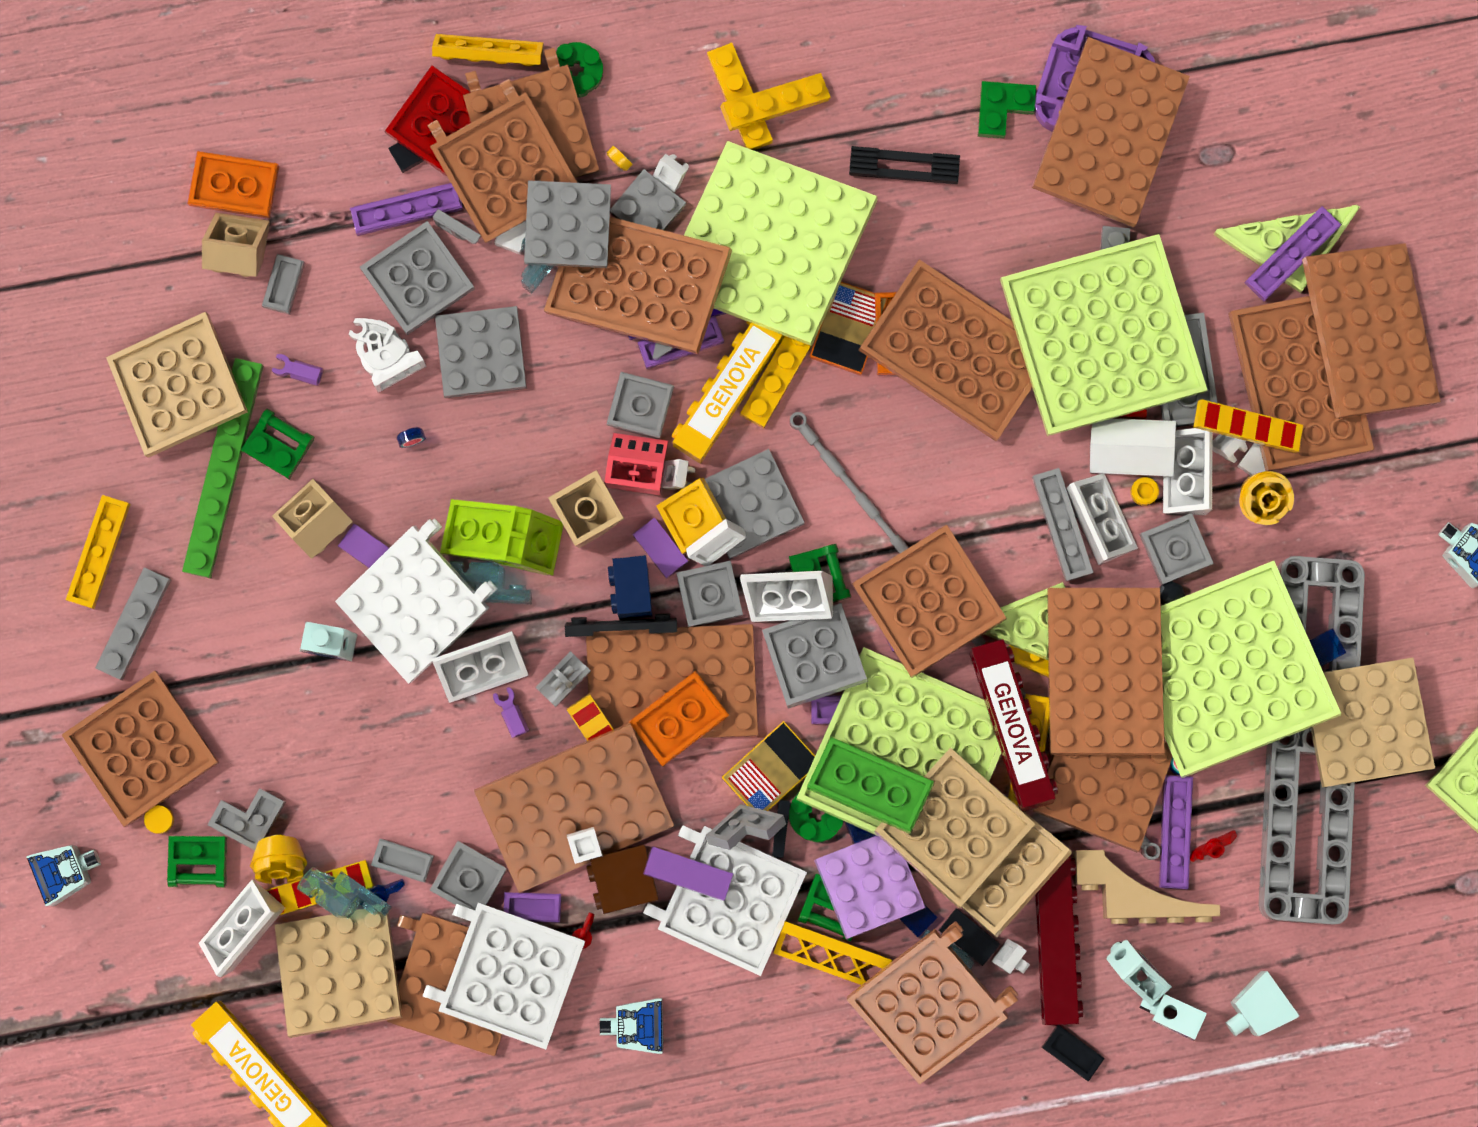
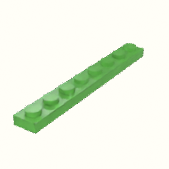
M237 358L234 360L232 373L248 413L218 426L182 570L184 573L210 579L212 577L242 456L241 449L245 443L264 367L260 363Z

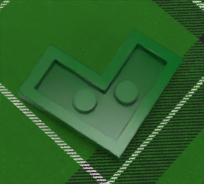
M982 81L978 137L1005 139L1007 113L1033 115L1036 85Z

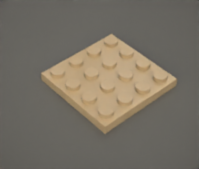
M206 312L106 357L143 453L148 458L248 413L209 314Z
M1414 658L1323 672L1340 709L1341 716L1311 727L1322 787L1435 769Z
M950 748L924 776L934 781V786L912 833L908 834L883 822L874 832L960 909L1033 828L1035 823Z
M1025 812L1023 813L1035 823L1033 828L961 906L996 938L1072 854L1069 848Z
M386 905L275 925L289 1038L402 1018L389 913Z

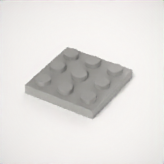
M528 181L524 264L607 268L611 184Z
M428 221L360 266L361 271L406 335L475 289Z
M517 306L435 316L444 398L527 389Z
M769 449L705 479L726 519L745 529L747 538L726 552L729 559L805 524Z
M841 603L833 606L832 619L790 620L762 630L788 709L868 682Z

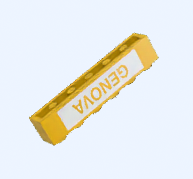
M746 322L749 327L744 334L739 332L731 345L734 347V350L730 356L724 355L716 368L720 371L714 379L710 377L701 390L704 393L703 397L699 402L694 400L686 413L689 415V418L684 425L679 423L672 433L671 437L674 438L673 447L698 463H702L785 337L784 335L752 322Z
M216 1001L191 1024L195 1030L193 1032L194 1037L202 1045L207 1043L214 1051L211 1055L215 1061L222 1067L226 1065L233 1072L230 1075L232 1080L240 1088L245 1086L251 1093L249 1096L250 1100L259 1109L263 1107L270 1114L268 1120L274 1127H333L222 1001Z

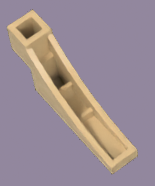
M1105 850L1073 851V858H1075L1076 863L1074 885H1081V890H1099L1098 884H1102L1103 918H1111V924H1128V918H1139V923H1156V917H1167V923H1184V917H1195V922H1212V916H1220V905L1198 904L1178 900L1141 885L1116 867L1105 856Z

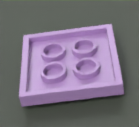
M877 835L814 860L846 940L925 908L907 861Z

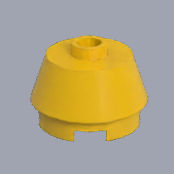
M1273 471L1255 473L1249 476L1242 484L1239 498L1240 508L1245 517L1254 523L1263 525L1276 524L1288 511L1292 510L1294 504L1292 486L1288 479L1280 473Z
M273 835L258 841L250 867L255 874V880L272 884V878H287V883L303 877V870L307 865V860L296 838L285 835Z

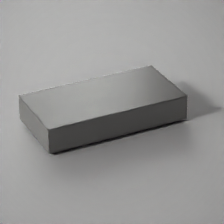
M277 254L262 303L263 308L290 315L305 265L304 261Z
M380 839L371 866L425 883L434 856Z

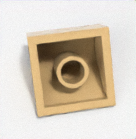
M215 213L202 239V269L212 270L217 273L228 272L244 277H256L263 263L270 221Z
M597 470L548 497L574 545L578 548L604 535L624 519Z
M314 479L272 515L285 532L311 559L321 553L336 536L342 534L347 526L353 522Z

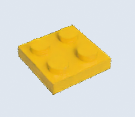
M699 478L656 505L682 554L687 553L686 548L726 519L704 478Z

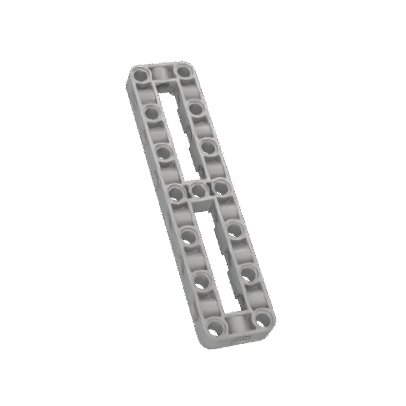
M1292 556L1282 561L1277 568L1305 632L1308 586L1327 587V590L1333 593L1332 613L1329 614L1327 642V648H1330L1329 669L1326 672L1359 667L1361 662L1365 577L1362 566L1352 560ZM1288 565H1293L1297 568V578L1288 576L1286 572ZM1343 569H1348L1352 572L1353 581L1351 583L1343 579ZM1341 624L1349 626L1351 631L1349 638H1345L1340 634L1339 627ZM1311 728L1290 735L1287 745H1283L1279 740L1267 745L1259 911L1262 916L1270 920L1340 924L1347 918L1349 912L1355 782L1328 787L1320 785L1319 814H1322L1321 836H1318L1316 870H1319L1318 892H1315V894L1293 893L1300 754L1316 755L1315 748L1309 746L1306 742V735L1308 732H1311ZM1278 786H1283L1287 791V797L1284 801H1280L1275 796V790ZM1334 790H1338L1342 794L1343 800L1340 805L1334 804L1331 800V794ZM1275 842H1280L1284 847V854L1281 857H1276L1272 852V846ZM1332 846L1337 847L1340 851V857L1337 861H1332L1328 855L1329 849ZM1273 898H1277L1281 903V910L1277 914L1271 912L1269 908L1270 901ZM1330 902L1334 903L1337 907V914L1333 918L1326 914V906Z

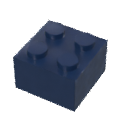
M646 555L612 559L613 566H608L610 587L615 586L616 593L610 594L613 614H618L619 620L653 617Z

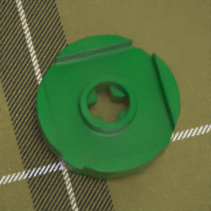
M581 42L562 44L557 48L556 54L560 67L568 65L570 68L574 64H580V68L584 69L577 76H573L570 70L577 97H584L594 89L596 90L601 84L604 73L603 63L598 51Z
M797 794L792 800L789 809V822L795 833L803 839L812 842H823L835 836L842 827L843 820L827 813L821 816L822 821L816 822L815 818L810 819L809 813L812 812V807L796 800Z

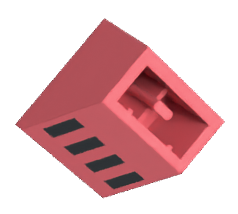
M613 433L604 481L606 487L660 495L668 441Z

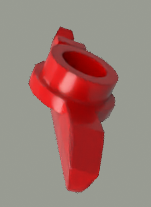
M1232 830L1218 838H1212L1207 843L1197 847L1190 854V861L1203 860L1206 855L1212 858H1219L1223 855L1225 846L1231 844L1236 839V831Z
M591 912L588 913L583 927L575 930L572 934L573 937L585 941L582 949L587 948L592 943V934L589 930L595 914Z

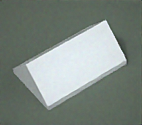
M1108 419L1093 423L1090 442V473L1173 477L1176 421Z
M1197 428L1175 431L1173 477L1163 476V514L1187 515L1192 513L1193 515H1206L1212 510L1213 432Z
M1104 473L1069 484L1066 490L1072 508L1098 566L1138 549Z
M824 571L742 574L740 576L751 622L832 619L833 576Z
M512 631L432 659L449 703L529 676L516 637Z
M254 880L249 882L199 942L216 976L220 978L231 973L285 909L279 901Z

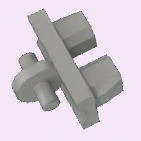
M570 651L535 688L557 707L591 670Z

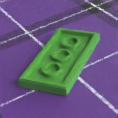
M831 737L807 785V789L911 834L934 786V781Z

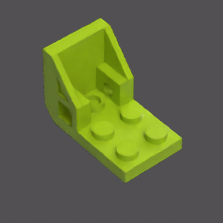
M451 499L440 553L448 556L489 560L504 566L553 576L563 524L558 519L532 509Z

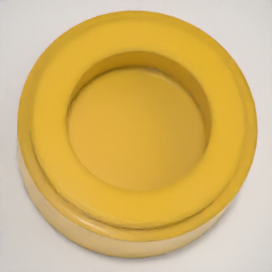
M614 146L606 152V155L623 171H627L633 165Z
M1142 477L1132 484L1130 495L1136 504L1147 506L1157 499L1159 487L1153 479Z
M154 806L144 816L146 828L156 834L166 833L172 828L174 823L172 811L165 806Z

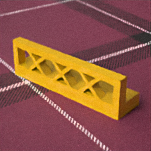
M786 921L781 929L773 952L776 955L859 985L866 982L860 969L871 964L882 970L892 962L891 959ZM786 934L796 937L802 949L792 954L782 951L781 947ZM802 940L813 944L805 947ZM817 945L824 947L828 959L815 963L811 961L807 952L808 949ZM829 950L838 952L839 954L832 957ZM804 952L807 959L796 955ZM842 955L849 956L855 968L846 973L840 972L833 960ZM855 959L863 961L865 964L858 966ZM831 962L834 969L826 967L824 964ZM857 971L860 978L851 976L849 974Z

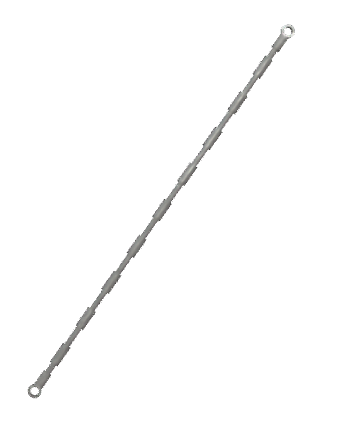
M801 412L793 413L790 417V426L795 430H799L811 446L814 445L821 454L820 457L836 477L842 479L855 495V500L872 520L874 519L891 539L890 542L899 553L908 549L909 547L902 538L896 535L879 515V510L865 493H861L846 475V470L838 460L818 441L819 437L806 423V416ZM801 417L803 424L795 425L793 419ZM979 636L972 642L977 647L984 645L986 641L982 636ZM1020 689L1022 697L1025 699L1026 693L1023 689ZM1144 836L1141 845L1142 855L1148 860L1158 858L1160 855L1159 846L1151 843ZM1149 846H1153L1156 850L1153 857L1148 856L1146 852Z

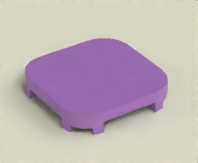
M1076 25L1074 28L1064 30L1061 34L1057 35L1052 44L1035 96L1034 112L1036 119L1044 128L1053 132L1059 111L1088 37L1155 62L1154 57L1147 50L1148 47L1141 43L1133 45L1086 30L1087 26Z

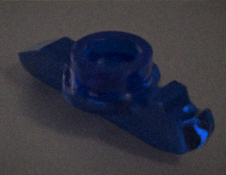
M400 879L387 885L373 886L368 892L358 896L354 900L353 906H366L368 902H372L374 905L385 904L390 894L398 892L405 885L404 880Z

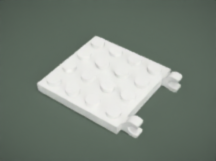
M429 519L420 530L417 526H412L335 601L408 684L412 683L433 663V658L439 657L489 609L484 601L498 589L490 580L489 582L485 581L475 592L434 547L429 539L442 528L436 519Z
M682 826L678 836L696 844L689 859L733 873L725 901L677 886L666 911L647 903L643 913L661 921L658 930L761 976L807 872L741 842H738L731 850L709 845L706 835L712 830L711 828L704 826L702 832L699 833L686 826Z
M479 902L476 910L456 904L452 915L471 921L446 991L426 985L423 997L440 1002L439 1012L546 1050L585 941Z

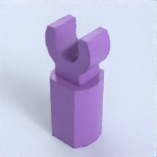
M277 354L276 358L284 361L285 366L283 369L272 368V372L275 375L282 377L289 374L292 379L316 386L319 385L323 368L297 360L291 362L287 356Z
M508 687L506 688L509 693L508 700L501 701L497 693L493 694V699L498 706L503 708L504 711L501 712V715L511 737L515 738L527 733L529 728L519 705H514L513 703L515 700L513 690Z

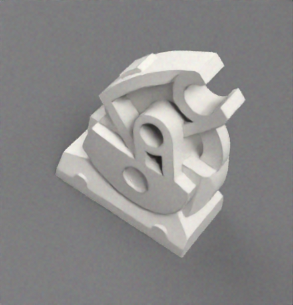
M355 318L354 325L362 326L363 330L358 334L350 330L349 336L357 341V354L361 359L364 369L372 376V382L378 393L426 367L419 352H410L405 339L402 340L398 336L394 327L381 320ZM364 344L368 347V352L366 353L364 351Z

